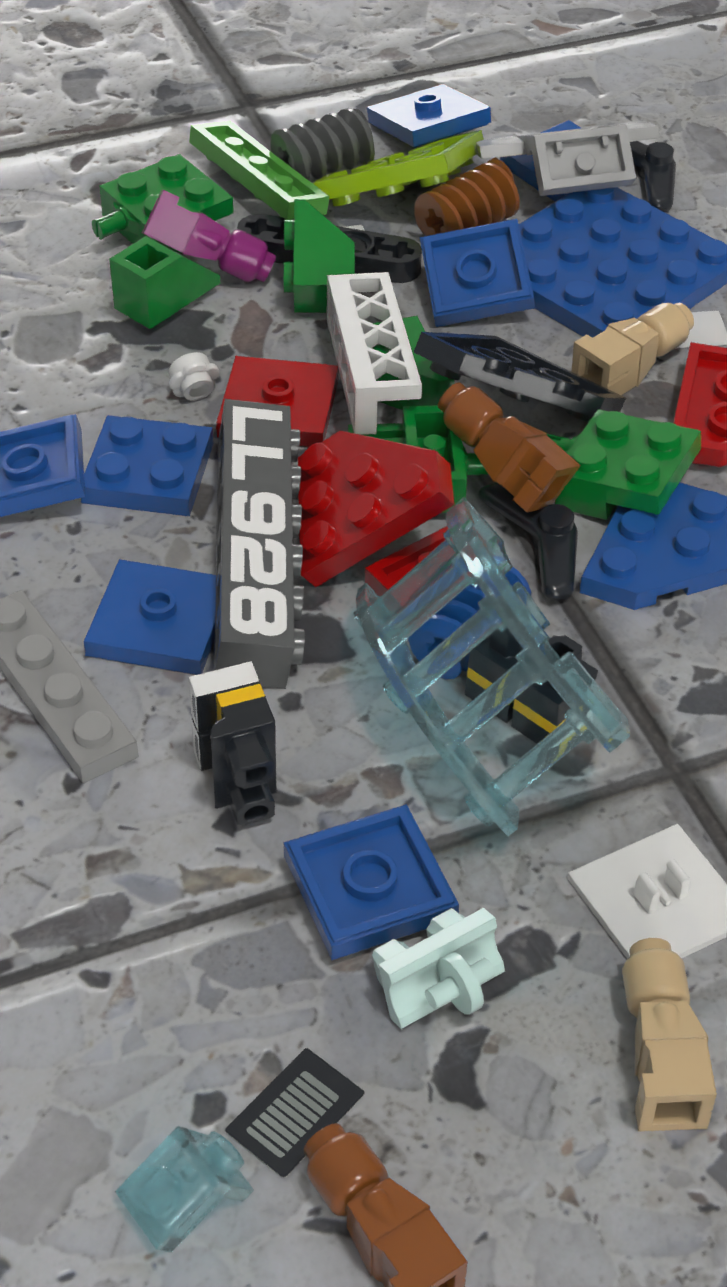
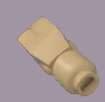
M661 303L642 314L638 319L631 318L608 324L605 331L593 338L586 334L574 342L571 372L619 395H623L635 386L638 387L655 364L656 357L664 356L687 340L689 332L694 326L693 315L690 309L682 303Z
M646 938L639 940L630 947V957L622 968L628 1010L637 1018L635 1026V1076L638 1077L640 1085L635 1105L638 1132L708 1129L717 1093L707 1043L709 1037L689 1005L690 994L684 961L677 953L671 950L670 943L664 939Z

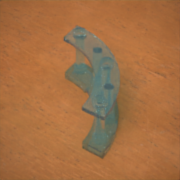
M463 497L446 512L445 519L448 530L443 533L446 540L381 597L365 583L357 590V610L353 614L363 628L378 662L389 679L383 684V689L387 696L402 712L406 714L410 712L434 748L469 791L464 796V799L473 814L486 826H491L495 822L508 837L518 829L519 808L512 801L515 796L583 740L590 744L597 739L611 753L630 737L629 723L627 717L601 689L573 653L567 652L560 658L548 643L550 637L544 631L550 625L549 621L526 588L519 581L512 586L505 576L513 566L506 554L504 541L468 500ZM470 584L474 587L479 585L485 595L478 602L481 609L415 665L406 639ZM508 628L523 648L516 655L518 662L454 717L448 720L428 687L496 629L504 632ZM548 680L570 707L564 713L566 720L494 780L466 745L465 741L533 683L536 682L539 685H543Z

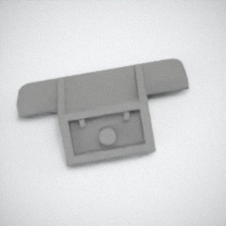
M631 122L481 140L476 142L477 155L481 159L524 154L533 155L539 195L547 196L632 185L636 180V173L630 142L660 138L658 125L649 122Z

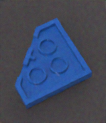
M679 482L659 515L618 505L581 577L579 593L637 610L655 605L659 595L683 589L686 595L726 585L727 496Z

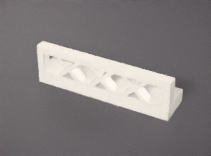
M388 272L327 275V323L355 434L360 435L376 434L377 401L421 399L422 383ZM359 292H378L370 298L359 294ZM372 316L383 322L375 325L365 319ZM377 344H381L392 350L384 354L372 348ZM385 373L391 374L395 377L402 379L376 381V379H378Z

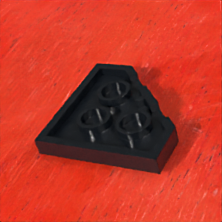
M421 332L414 353L432 361L430 369L441 376L454 380H460L461 376L488 383L500 387L499 391L519 401L529 402L530 397L566 408L568 414L586 422L592 419L598 409L621 412L626 397L498 336Z

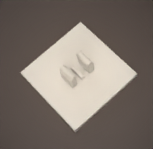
M675 824L568 872L567 879L626 959L630 957V947L637 941L646 938H661L668 941L671 945V950L681 958H684L727 937V884L679 824Z

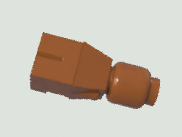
M458 382L447 389L439 400L438 408L444 413L443 420L446 427L466 445L475 447L473 451L493 482L496 481L514 496L513 500L526 512L543 509L553 504L564 489V486L568 484L581 466L551 440L547 433L519 421L516 417L509 416L503 418L502 408L478 387L471 386L466 388L461 382Z
M334 1123L322 1128L307 1141L304 1147V1153L309 1159L307 1175L331 1212L338 1216H347V1229L370 1277L373 1276L376 1280L382 1282L385 1287H465L468 1261L430 1211V1206L391 1178H388L385 1166L362 1135L354 1132L346 1133L340 1124Z

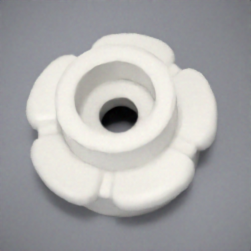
M193 352L185 354L171 364L169 368V375L171 377L169 386L177 397L184 396L190 401L203 399L213 391L215 380L219 377V369L215 364L210 363L208 357L203 353Z

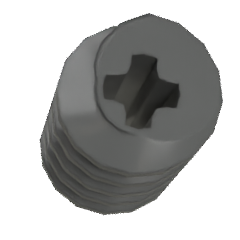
M345 108L337 114H326L321 119H309L305 124H293L289 129H277L271 135V152L309 181L310 174L314 179L318 180L326 175V169L330 173L341 171L344 165L347 169L351 170L358 166L359 160L363 164H367V162L374 160L375 156L371 128L363 112L357 108Z

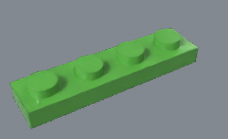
M232 121L191 125L189 143L206 155L208 160L216 163L226 171L233 180L238 181L251 191L257 199L263 201L276 211L280 217L286 220L294 219L295 199H305L322 215L327 214L330 196Z

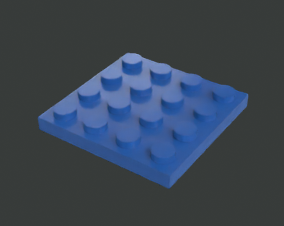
M618 187L569 193L519 224L534 295L535 309L581 336L587 334L593 338L605 331L608 324L631 318L638 319L642 314L661 303H682L691 309L727 284V245L724 242L689 226L685 221L670 216L655 208L649 202L639 199Z

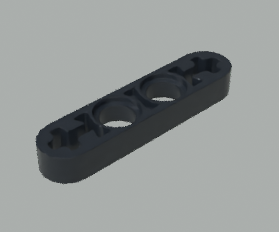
M254 214L239 221L237 229L243 230L266 242L268 252L276 255L274 263L294 262V250H285L284 221L286 219L266 214ZM336 226L355 242V251H360V253H355V274L388 272L393 283L411 282L421 274L422 249L415 240Z

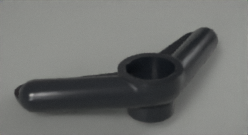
M639 141L630 142L634 165L639 167L638 174L645 182L647 202L663 212L669 211L674 200L676 175L673 147L663 142H653L649 145Z
M496 482L481 487L478 497L482 502L532 535V543L538 550L543 594L550 599L566 600L570 598L574 591L578 530L574 523L573 511L564 505L551 504L543 509L526 512L513 500L514 496Z

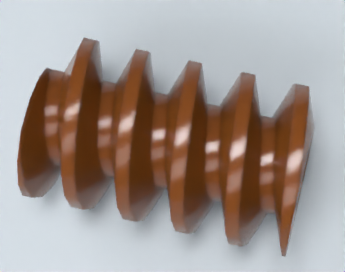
M495 157L487 161V163H483L473 170H469L459 177H455L445 184H441L431 191L419 195L415 201L414 215L416 224L422 233L429 236L502 222L504 218L507 219L516 215L519 210L520 198L511 170L503 161Z

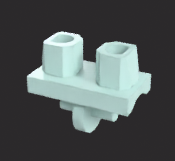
M451 908L432 918L430 925L426 929L428 938L409 947L404 942L393 939L374 949L372 958L376 976L384 989L390 1019L402 1029L449 1002H452L464 1014H471L482 1008L484 999L480 985L505 972L504 963L495 942L496 918L485 908L467 917Z

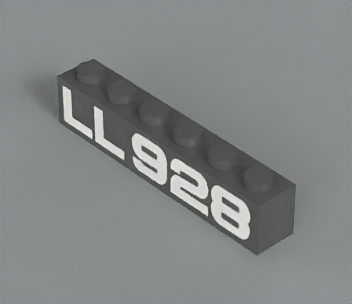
M225 399L218 438L215 568L216 617L213 671L252 661L262 687L286 689L291 664L301 665L305 643L304 629L294 628V621H300L304 598L303 586L294 585V579H299L301 573L303 546L302 544L293 543V538L298 539L300 533L302 506L301 504H292V499L297 500L299 495L301 467L291 465V462H297L300 430L291 429L290 406Z

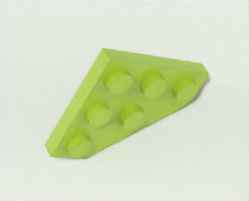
M482 130L425 144L422 147L408 151L409 155L404 156L403 152H398L369 161L365 165L351 169V174H348L347 170L337 171L325 175L313 182V184L330 196L329 199H332L333 206H342L359 201L361 199L360 193L370 190H376L377 197L395 194L405 190V185L415 183L420 180L421 187L437 185L448 181L450 175L461 172V167L474 163L473 156L477 154L476 142L484 140Z

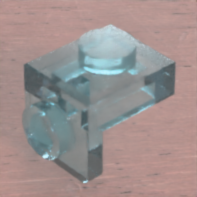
M177 1126L122 1183L115 1193L155 1249L172 1252L224 1197L243 1202L254 1189L239 1170L244 1165L242 1156L225 1137L215 1131L206 1135Z

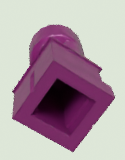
M165 190L160 191L142 231L143 234L180 251L179 253L218 260V267L222 271L244 282H251L254 279L261 282L266 280L276 259V255L268 252L266 242L240 229H235L230 233L228 229L205 214L191 212L178 206L177 203L180 197Z

